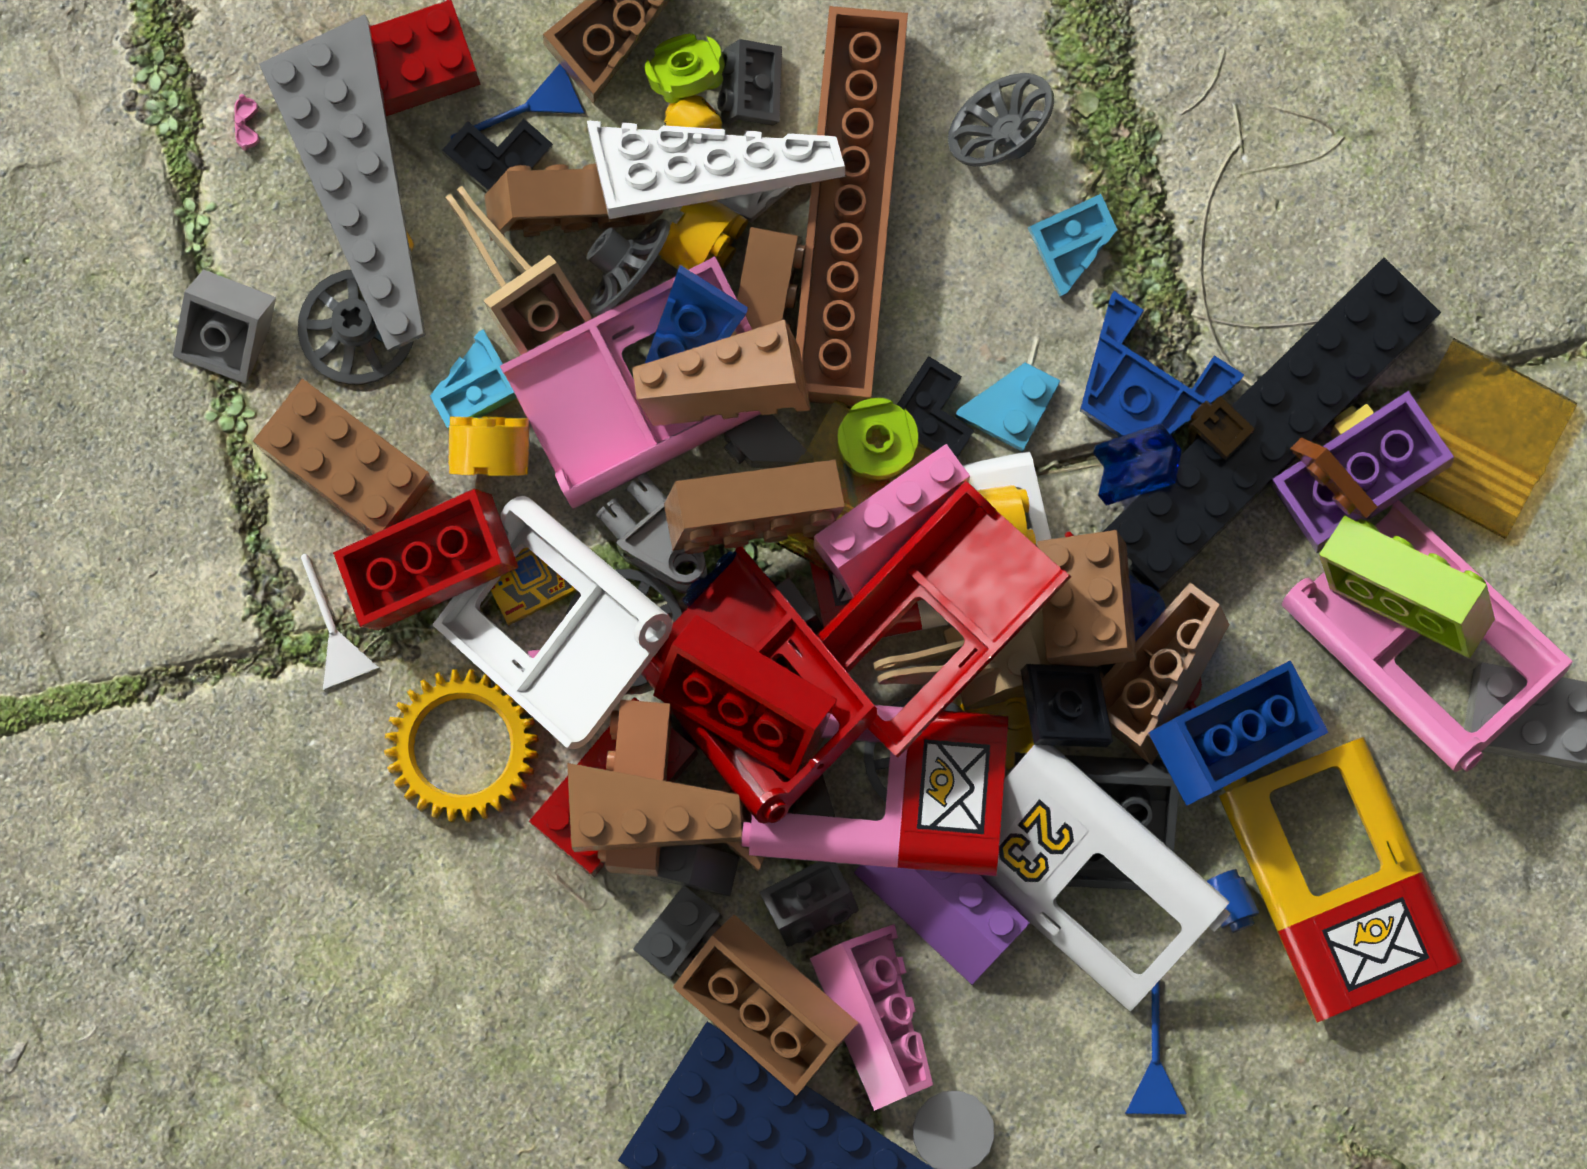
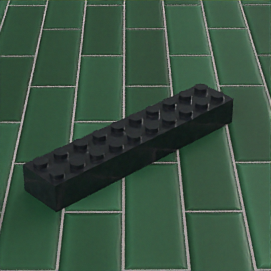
M1385 257L1232 405L1255 428L1253 435L1226 461L1206 441L1199 437L1102 531L1117 530L1127 546L1128 568L1142 584L1152 587L1158 593L1161 592L1272 483L1273 478L1281 474L1297 458L1290 448L1299 439L1304 438L1311 442L1315 441L1334 422V419L1340 413L1345 411L1437 320L1441 311Z

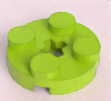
M683 34L659 44L654 49L656 56L651 62L647 58L645 63V72L651 88L656 93L663 95L666 102L677 103L685 97L719 87L723 82L722 72L725 63L720 46L713 38L706 36L707 42L697 40L695 34Z
M870 398L855 404L844 417L838 429V449L841 458L858 477L882 480L900 474L911 465L918 446V429L912 415L906 409L903 410L900 406L893 404V401L885 398ZM875 429H879L881 435L889 436V441L884 442L883 448H876L874 444H868L866 440L872 437V431Z

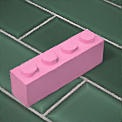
M945 444L814 536V548L853 599L965 481L969 483L970 475L948 445Z
M895 924L842 942L810 958L824 993L859 1022L847 1036L845 1043L874 1111L933 1086L922 1036L914 1031L912 1024L913 1013L916 1012L913 998L906 997L901 975L906 973L903 957H896L893 940L898 938Z

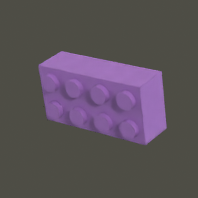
M1407 391L1323 446L1332 453L1378 506L1367 518L1353 512L1347 515L1332 499L1335 494L1326 485L1322 486L1308 472L1307 466L1302 461H1299L1273 478L1272 488L1316 553L1323 549L1344 515L1355 521L1359 519L1368 521L1451 467L1454 456L1410 392Z

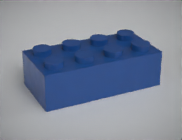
M1291 660L1148 732L1186 806L1329 733Z

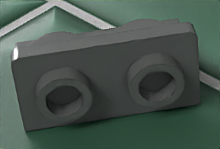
M739 39L726 47L722 52L725 66L722 72V89L717 101L718 110L721 111L722 124L730 125L736 120L774 126L780 122L782 46Z
M818 861L759 892L787 947L796 943H804L810 940L817 932L831 925L841 924L847 921L852 914L859 911L847 882L834 862Z
M683 886L635 945L633 950L670 980L676 974L681 977L694 960L695 956L692 954L702 942L706 944L710 937L721 927L718 922L722 915L687 887Z

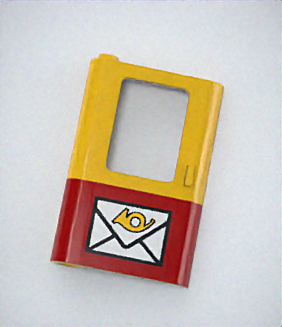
M1364 737L1248 783L1244 776L1224 787L1226 793L1219 796L1316 1023L1463 962ZM1333 767L1340 771L1381 866L1379 871L1323 895L1314 896L1308 889L1271 804L1270 793Z

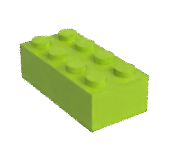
M1344 515L1319 553L1330 590L1469 659L1495 621L1488 587L1481 576L1469 570H1465L1463 573L1450 567V564L1444 558L1437 554L1429 553L1425 555L1415 550L1410 542L1399 536L1390 538L1380 533L1377 527L1366 520L1359 519L1355 521Z

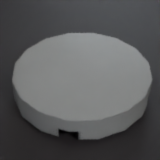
M943 1091L929 1098L918 1110L913 1123V1142L920 1157L935 1169H971L979 1165L989 1154L994 1140V1124L987 1107L975 1096L962 1091Z

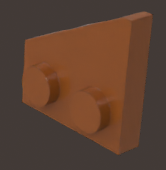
M1304 438L1299 439L1290 448L1307 466L1311 476L1322 486L1326 485L1335 494L1332 499L1347 515L1353 512L1367 518L1378 508L1327 448Z

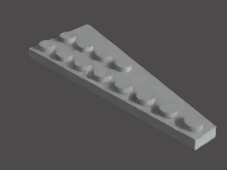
M364 14L259 63L382 340L387 350L391 352L425 336L426 333L413 272L412 254L405 227L406 220L402 210L395 158L384 109V97L378 75L377 57L370 30L371 24Z

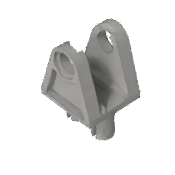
M643 473L637 479L647 492H644L635 481H632L626 490L636 498L649 515L636 524L614 498L607 505L616 518H613L604 506L597 512L596 516L602 520L618 539L616 544L620 555L625 561L680 593H696L706 584L708 577L703 552L686 554L684 549L672 550L664 507L667 497L652 482L649 475ZM686 562L697 566L694 572L689 575H682L676 572L677 568Z

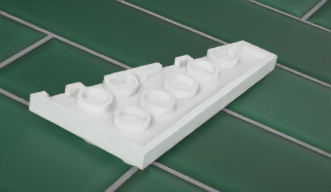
M587 121L588 134L609 219L845 177V165L835 136L787 134L784 138L762 137V132L747 131L746 136L725 135V129L663 125L659 130L637 129V124L622 123L621 128L601 127V121Z

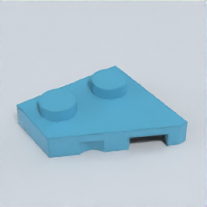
M1101 194L1028 227L1059 297L1065 295L1071 289L1083 271L1087 269L1099 251L1118 230Z
M484 329L475 335V343L463 359L461 357L457 359L450 369L449 376L441 381L430 395L448 430L450 417L452 416L481 418L517 398L500 368L503 363Z
M1025 362L960 407L955 418L1023 452L1051 401L1060 380Z

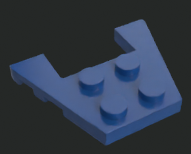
M1114 291L1108 303L1080 412L1144 454H1148L1191 421V415L1202 403L1209 401L1212 404L1219 396L1222 397L1239 384L1244 374L1214 355L1193 388L1187 387L1123 345V342L1142 316L1144 310Z

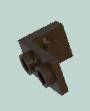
M1219 396L1212 404L1209 401L1202 403L1191 415L1190 418L1193 421L1188 426L1190 433L1187 443L1191 446L1201 437L1226 461L1254 434L1255 428Z

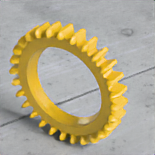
M452 669L450 682H446L440 672L435 673V687H432L424 679L421 680L423 694L419 695L409 689L407 693L413 702L411 706L398 702L396 705L404 714L403 718H389V722L398 728V732L385 733V738L396 743V746L384 750V753L387 757L398 758V760L387 767L390 773H403L394 784L397 788L410 785L404 795L407 801H411L420 795L416 807L418 810L423 812L430 804H433V818L438 819L444 809H447L448 821L454 823L458 812L462 811L465 821L470 823L473 810L477 809L481 817L487 819L488 805L491 804L499 813L503 811L500 800L502 796L513 803L517 800L511 790L512 786L526 789L527 785L519 777L520 774H534L535 770L527 765L525 760L538 758V753L527 748V745L536 743L539 739L537 735L528 734L525 731L536 725L533 718L521 719L527 711L520 705L513 707L516 701L508 694L503 696L504 690L496 684L491 688V678L486 674L477 683L476 674L473 669H469L464 681L461 680L457 669ZM456 699L476 700L495 710L503 719L508 729L511 745L508 763L500 777L489 787L479 792L465 795L448 793L432 785L421 773L414 752L416 733L426 715L440 704Z

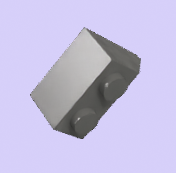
M203 269L184 292L173 356L246 384L269 333L276 297Z

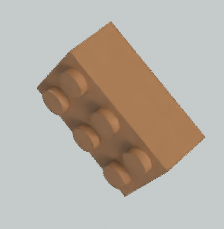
M1112 530L1037 541V547L1071 576L1064 586L1042 607L1046 659L1051 665L1085 667L1136 661L1127 546L1119 532Z

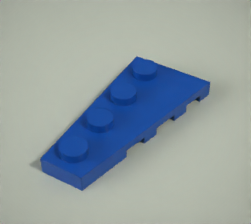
M680 265L645 363L730 337L745 317L748 307Z

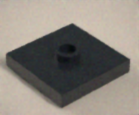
M1026 664L1020 670L1034 745L1108 747L1113 742L1099 667Z

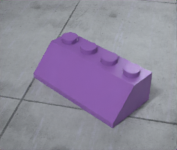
M860 865L854 872L858 878L971 985L976 982L1030 924L980 875Z

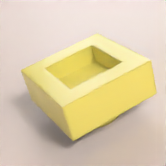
M1365 404L1358 410L1354 406L1349 407L1334 419L1336 424L1330 436L1332 439H1335L1374 412L1368 404Z

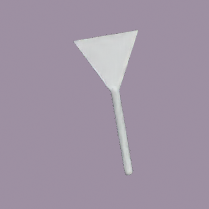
M303 554L301 560L329 631L323 690L379 669V667L336 629L310 558L307 554Z

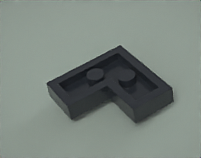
M523 118L497 147L467 121L442 149V153L488 192L510 167L526 165L530 166L531 170H533L551 150L553 143Z
M928 356L897 405L903 410L906 409L914 418L918 429L919 446L930 453H934L947 444L958 459L973 436L974 430L942 409L959 385L962 376Z

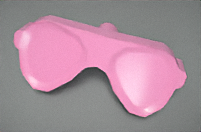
M240 94L239 99L234 105L236 143L242 150H248V148L255 147L260 142L258 134L246 126V122L258 112V104L253 99L246 98L244 94Z

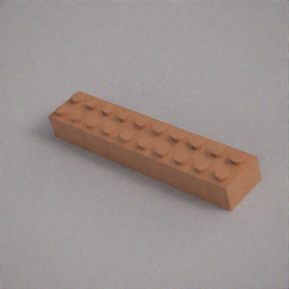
M829 6L817 135L835 136L837 138L845 165V177L812 182L796 337V342L800 348L809 402L854 406L863 400L872 398L908 13Z

